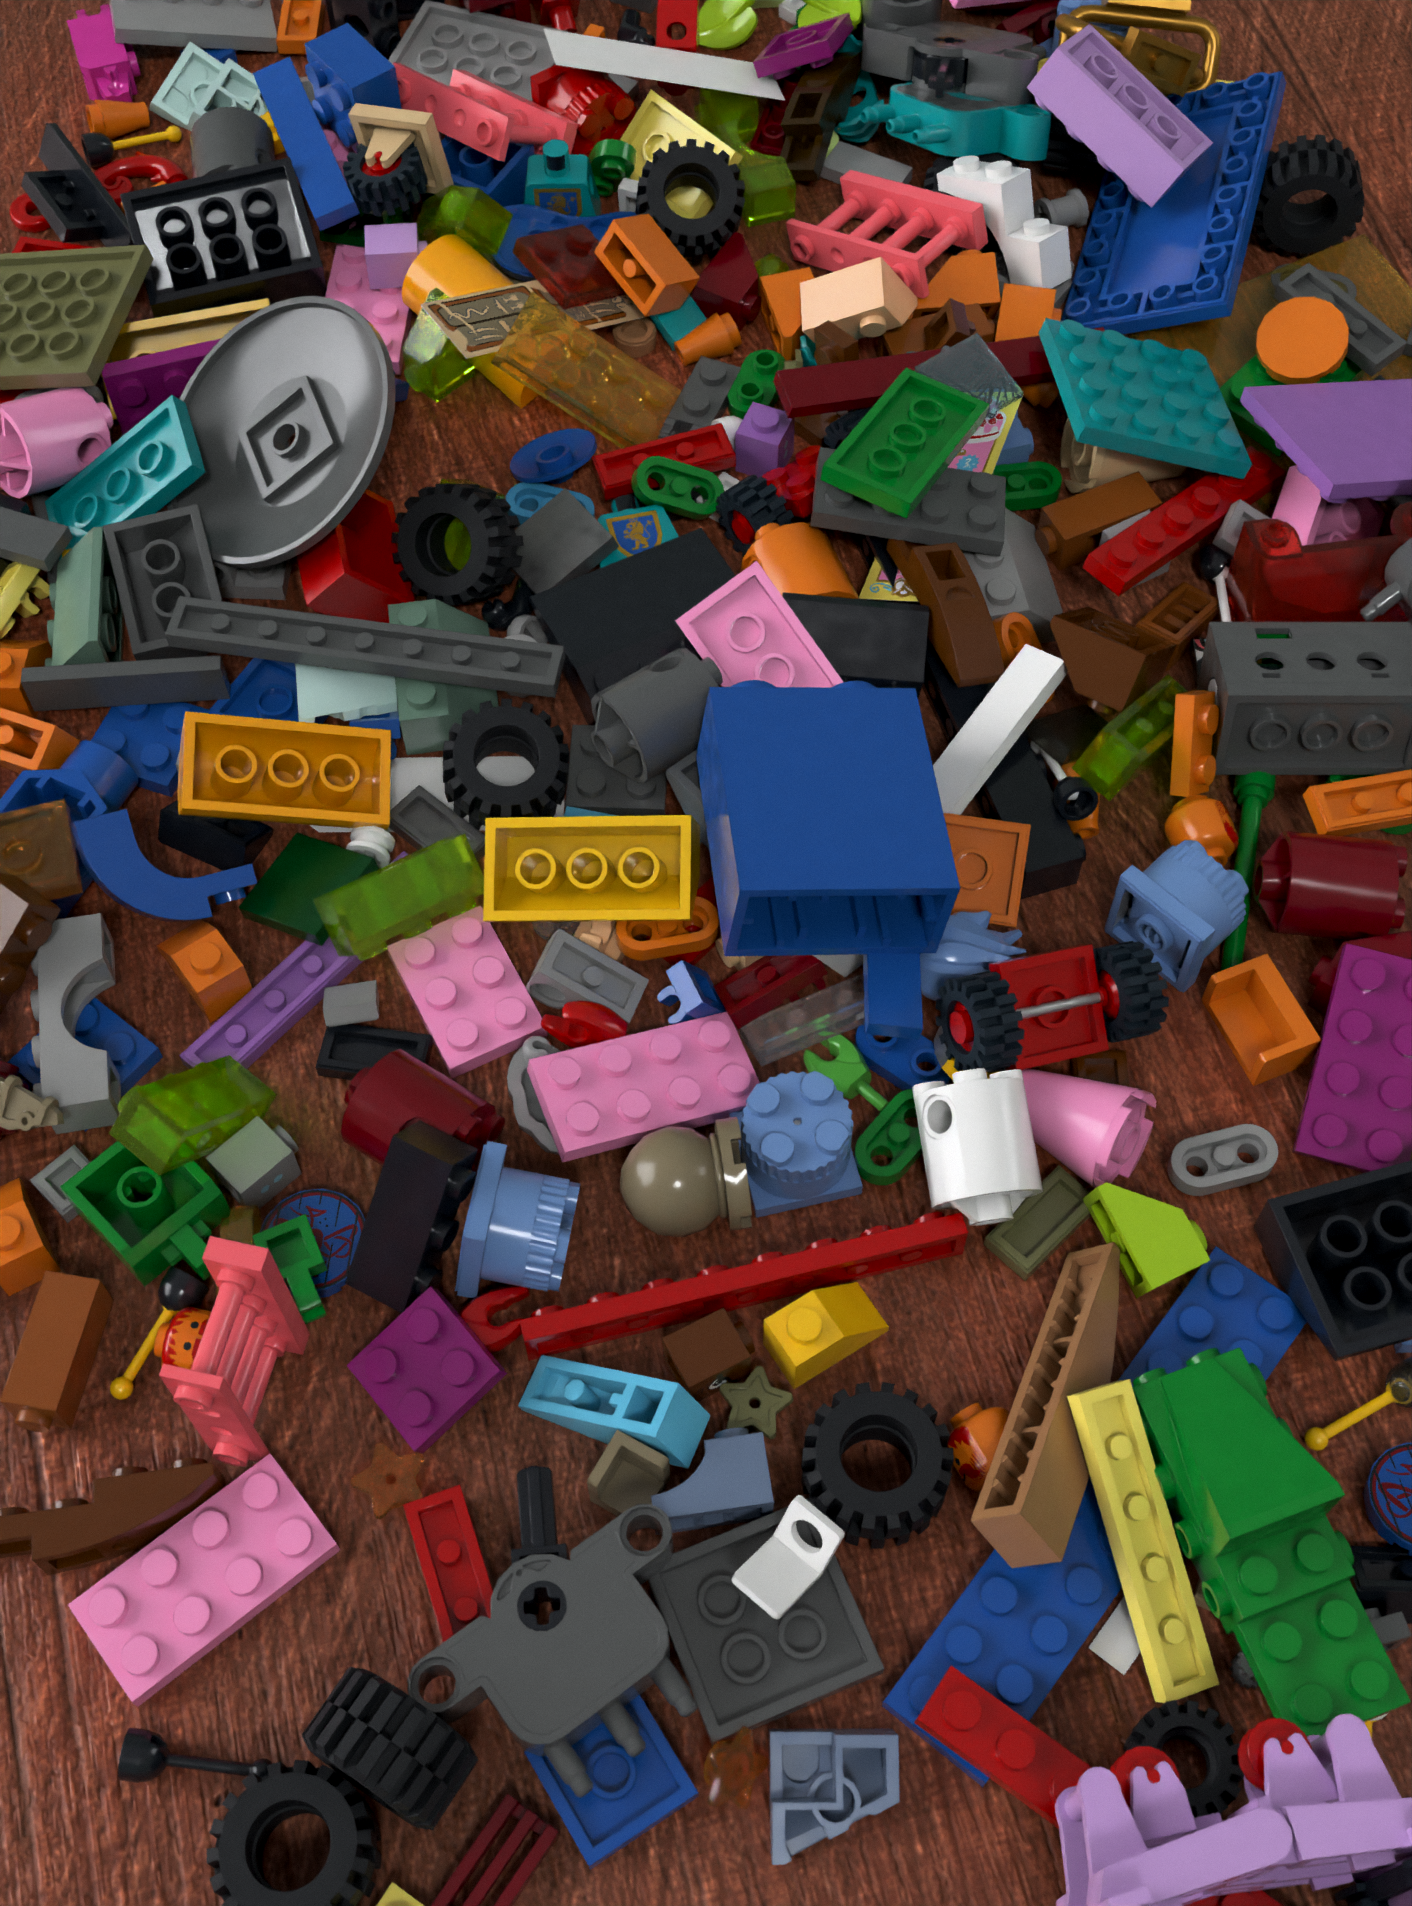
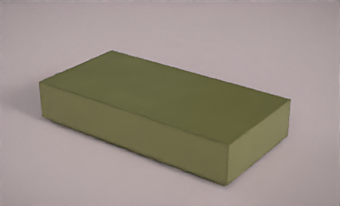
M1059 1165L1042 1181L1043 1192L1025 1198L1013 1213L1014 1219L1000 1222L985 1237L983 1245L1024 1281L1091 1216L1082 1199L1090 1192Z

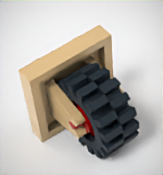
M360 103L354 104L348 115L359 145L356 146L357 154L350 152L347 155L348 162L343 164V173L357 208L361 207L362 212L369 214L372 210L374 216H381L383 210H386L388 216L396 214L395 208L401 207L403 212L410 209L409 201L417 204L421 200L419 194L425 195L426 192L448 195L454 182L432 113Z

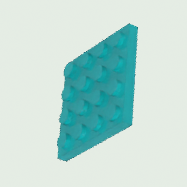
M1049 318L1045 319L1039 331V336L1077 442L1244 479L1252 466V462L1211 371L1208 360L1203 354L1193 349L1181 351L1165 347L1160 342L1152 339L1140 341L1128 338L1115 330L1107 329L1103 332L1086 328L1074 320H1064L1062 322Z

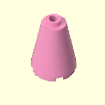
M1029 1068L1022 1070L1034 1142L1094 1189L1106 1182L1111 1184L1118 1174L1129 1178L1145 1149L1152 1130L1153 1121L1144 1118L1146 1104L1156 1108L1154 1095L1139 1088Z

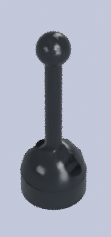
M130 1727L125 1735L120 1753L118 1780L135 1783L150 1782L158 1777L166 1766L240 1776H249L254 1772L261 1778L268 1774L267 1765L273 1763L266 1758L258 1759L252 1764L170 1753L167 1742L158 1733L147 1729Z

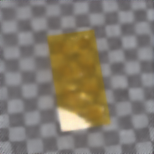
M533 291L524 303L491 364L620 448L657 440L666 418L681 393L680 389Z

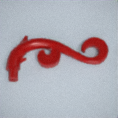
M140 151L135 152L136 156L113 161L93 172L119 208L122 202L120 194L134 191L132 183L128 178L147 177L151 178V182L159 183L164 181L166 184L188 179L183 169L170 159L158 155H147ZM27 193L18 196L11 203L10 217L12 223L19 230L28 233H39L51 228L43 215H30L38 208Z

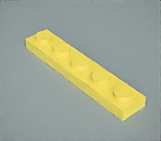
M1130 1379L1115 1381L1067 1396L1155 1702L1165 1703L1179 1700L1219 1685L1166 1500L1163 1497L1160 1484L1154 1472L1156 1466Z

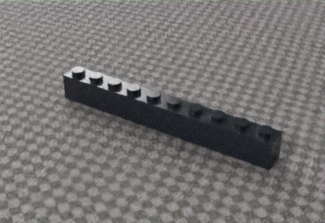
M851 533L868 572L876 558L890 584L894 587L898 567L886 549L889 538ZM882 600L883 602L921 605L919 602ZM927 637L922 688L949 745L996 682L958 688ZM1026 728L974 796V801L982 818L1031 825L1020 900L1077 884L1082 862L1086 860V849L1081 836L1077 832L1072 833L1067 820L1062 817L1055 806L1053 792L1047 781L1045 762L1039 753H1033L1028 742V730Z

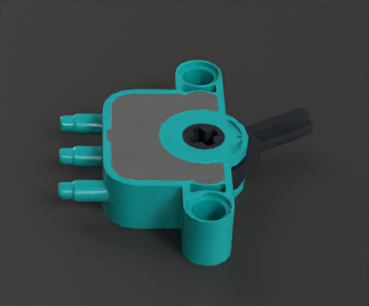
M912 80L907 83L890 87L889 104L863 109L860 118L863 123L877 124L887 122L886 130L891 136L944 156H978L998 152L1018 160L1040 161L1047 158L1052 113L1033 104L1003 103L968 95L965 92H945L944 98H936L935 91L916 87L912 84Z

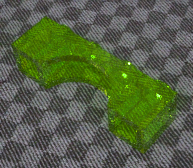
M699 87L700 104L694 106L695 121L743 156L738 164V168L740 169L739 180H744L745 185L743 197L745 203L742 217L747 228L794 218L796 183L784 157L761 154L745 145L753 139L758 126V101L756 97Z

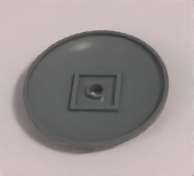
M320 296L289 298L273 303L245 318L218 341L196 368L180 400L186 403L206 472L166 505L168 510L198 504L213 561L233 568L251 569L267 567L289 560L308 550L327 536L360 500L385 452L395 411L396 391L392 361L388 349L375 327L355 309L343 302ZM295 434L294 441L289 446V438Z

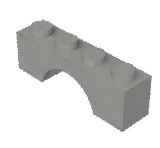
M101 913L58 919L52 925L50 937L39 947L31 961L33 973L35 976H38V989L31 990L30 1000L33 1016L37 1022L39 1021V1035L32 1037L31 1045L33 1059L36 1067L40 1068L41 1083L33 1085V1093L42 1099L52 1096L58 1100L60 1104L58 1109L62 1111L64 1124L54 1125L52 1128L56 1134L122 1124L120 1075L108 1052L86 1046L75 1039L76 1024L84 1007L99 993L116 985L114 940Z

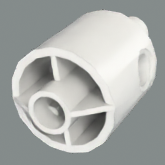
M969 1069L952 1074L954 1084L945 1086L944 1081H932L914 1085L912 1091L931 1207L933 1209H958L968 1218L969 1226L995 1224L1014 1219L1013 1213L1025 1198L1043 1192L1022 1070L1014 1069L996 1072L989 1075L990 1078L987 1079L986 1069Z

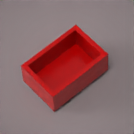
M366 489L360 500L335 529L311 548L297 555L307 607H310L317 613L330 616L389 623L388 605L415 601L414 594L411 591V582H403L399 575V572L403 570L402 564H394L392 553L398 552V543H391L392 532H399L398 524L395 523L396 515L393 502Z

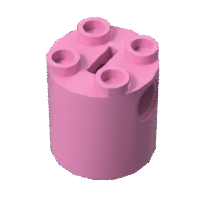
M64 387L0 403V487L10 496L23 498L64 486L112 445L109 429L113 426V417L108 406L104 402L96 403L93 397L80 387Z

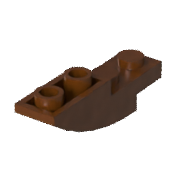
M888 539L886 549L919 603L929 606L927 637L958 688L997 682L1005 672L995 628L979 584L958 544L953 542L926 545Z
M184 1458L172 1462L171 1468L148 1471L144 1467L129 1466L115 1469L112 1471L111 1477L93 1479V1503H89L85 1499L69 1498L52 1503V1509L29 1512L28 1509L21 1507L1 1508L0 1558L31 1554V1560L47 1575L81 1569L114 1559L151 1543L225 1487V1478L213 1462L207 1463V1460L202 1458Z

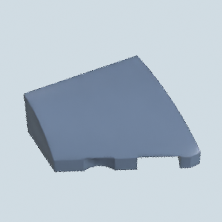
M892 1728L768 1729L769 1817L772 1865H784L792 1861L791 1856L826 1837L831 1840L849 1830L850 1825L869 1814L877 1815L900 1802L899 1735Z

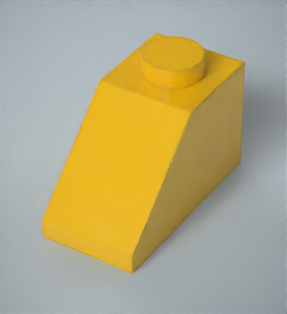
M858 1282L812 1290L764 1319L763 1344L793 1389H796L889 1330V1326Z

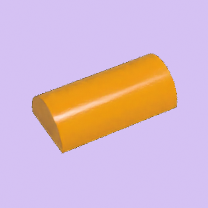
M449 234L430 243L415 258L403 281L402 298L405 305L464 357L420 304L514 285V283L461 236ZM566 335L467 358L466 360L522 409L585 357V350L582 343L573 335Z
M185 711L179 756L178 814L343 828L377 826L387 830L390 825L391 730Z

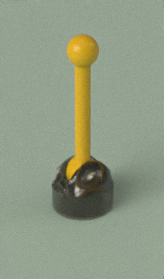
M1412 1357L1395 1365L1387 1374L1385 1393L1324 1428L1312 1427L1307 1430L1304 1437L1306 1445L1314 1451L1323 1450L1328 1445L1331 1437L1392 1402L1405 1408H1412Z

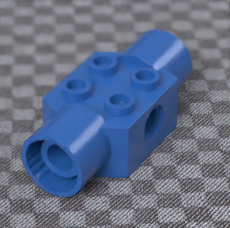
M83 740L79 742L59 769L23 770L0 799V873L19 877L61 908L57 918H65L93 881L79 856L70 825L74 821L118 811L139 782L132 767L109 748L93 741Z

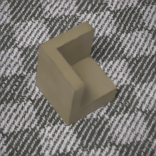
M616 1430L587 1480L590 1501L616 1516L638 1504L652 1505L651 1495L663 1493L671 1479L669 1459L625 1433Z

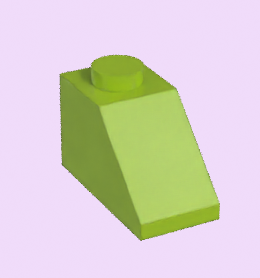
M1107 1182L1096 1187L1082 1198L1106 1243L1114 1242L1120 1249V1269L1136 1299L1210 1261L1205 1251L1207 1249V1241L1203 1231L1195 1221L1188 1220L1181 1208Z

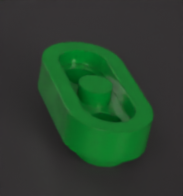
M615 139L601 140L595 144L588 155L599 196H610L613 192H617L623 178H629L633 173L637 152L629 143Z
M762 349L750 353L745 358L741 366L742 368L728 392V412L730 416H736L743 420L752 402L774 408L779 395L773 380L776 371L783 370V361H786L780 353Z
M662 456L646 458L635 469L631 480L633 492L642 503L648 506L659 505L665 511L696 520L706 519L717 511L716 506L718 505L717 497L724 492L722 482L714 473ZM653 478L657 480L660 490L651 489L647 479ZM691 491L700 493L703 499L702 504L696 503L692 499Z
M1042 461L995 466L992 475L1006 477L1005 508L1008 510L1038 509L1057 501L1062 476L1053 465Z
M912 1089L898 1093L856 1142L854 1159L859 1175L871 1184L889 1185L897 1182L923 1153L919 1127H910L905 1122L907 1118H917ZM876 1155H883L890 1160V1163L885 1166H879L872 1161V1158Z

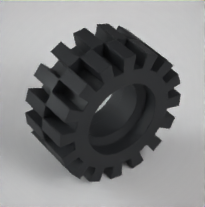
M1177 1700L1165 1702L1158 1709L1154 1707L1147 1712L1132 1729V1733L1126 1739L1123 1750L1128 1751L1137 1746H1151L1161 1750L1166 1742L1173 1739H1184L1192 1742L1204 1755L1207 1767L1206 1775L1201 1785L1185 1789L1193 1817L1221 1813L1237 1798L1241 1790L1238 1784L1244 1778V1774L1239 1766L1237 1753L1240 1743L1234 1744L1230 1737L1235 1730L1229 1722L1222 1726L1216 1720L1219 1713L1211 1707L1204 1712L1198 1709L1199 1702L1187 1700L1183 1705H1177Z

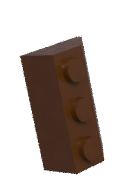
M1091 607L1053 615L1050 623L1075 692L1088 697L1086 704L1089 707L1109 715H1114L1116 710L1124 712L1154 697L1177 645Z

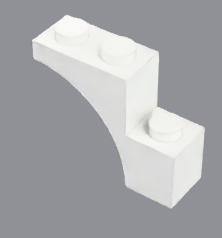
M963 156L955 159L953 166L937 173L938 191L983 204L985 223L993 233L1007 265L1010 284L1052 289L1072 278L1068 227L1050 224L1046 218H1034L1030 169L1014 167L1010 161L988 163L979 161L977 156Z

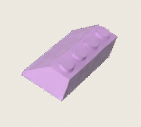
M1090 23L1058 46L1026 87L1034 95L1035 101L1043 110L1053 113L1066 125V130L1073 139L1084 143L1097 155V160L1103 168L1116 173L1128 185V190L1132 196L1141 202H1146L1151 208L1177 183L1213 143Z

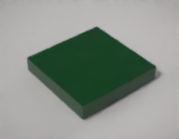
M296 833L238 908L246 919L322 946L379 871V867L372 857Z

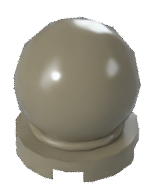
M737 1117L715 1120V1134L711 1133L709 1138L690 1127L667 1126L643 1136L628 1154L621 1168L620 1192L626 1209L639 1223L657 1235L682 1238L705 1230L718 1216L722 1219L727 1217L730 1231L752 1228L746 1163H741L738 1140H741L742 1137Z

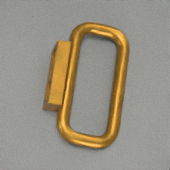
M1101 0V6L1084 5L1068 14L1092 23L1198 34L1205 43L1202 66L1203 80L1197 85L1188 86L1186 93L1206 89L1209 85L1216 82L1221 55V36L1217 27L1208 19L1186 15L1190 12L1192 0ZM1060 31L1058 46L1072 36ZM1158 87V90L1165 97L1172 94L1171 92Z
M1064 13L1060 14L1055 21L1056 28L1069 36L1075 35L1089 24V22ZM1091 24L1154 86L1184 97L1189 84L1197 85L1203 80V72L1197 67L1202 56L1201 54L1130 26L1126 37Z

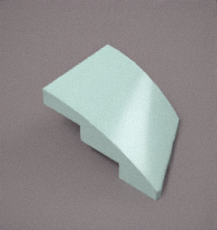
M192 42L188 43L149 106V110L189 131H192L194 123L204 113L219 107H239L252 111L258 116L268 111L253 74L230 58L227 59L225 64L221 63Z
M295 663L299 722L314 723L315 717L324 715L349 721L368 715H380L398 711L394 676Z

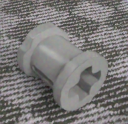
M1078 188L1070 189L1066 192L1065 196L1054 200L1041 198L1035 201L1034 218H1046L1050 224L1061 226L1073 225L1076 228L1087 224L1089 216L1086 197Z

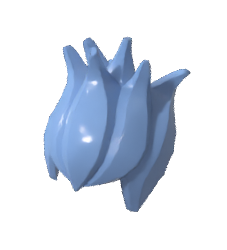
M987 910L981 912L960 911L950 915L937 952L920 953L922 994L934 1001L942 999L938 991L941 986H945L944 982L946 980L989 971L990 963L1012 959V956L1025 954L1026 949L1011 945L1022 937V932L1019 929L1005 933L987 929L992 915Z

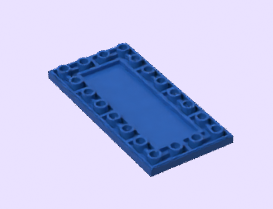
M1283 71L1270 74L1259 72L1249 76L1247 79L1232 83L1216 82L1209 85L1206 89L1185 93L1184 97L1174 93L1166 97L1213 143L1152 208L1146 202H1141L1133 197L1128 190V185L1116 173L1105 169L1062 315V322L1064 320H1074L1086 328L1104 327L1105 330H1115L1123 335L1231 316L1266 171L1268 155L1271 150L1286 87Z

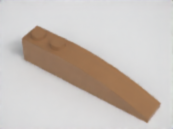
M1114 1242L1067 1254L970 1520L1011 1568L1062 1562L1090 1474L1067 1396L1108 1384L1111 1380L1118 1316L1120 1249Z

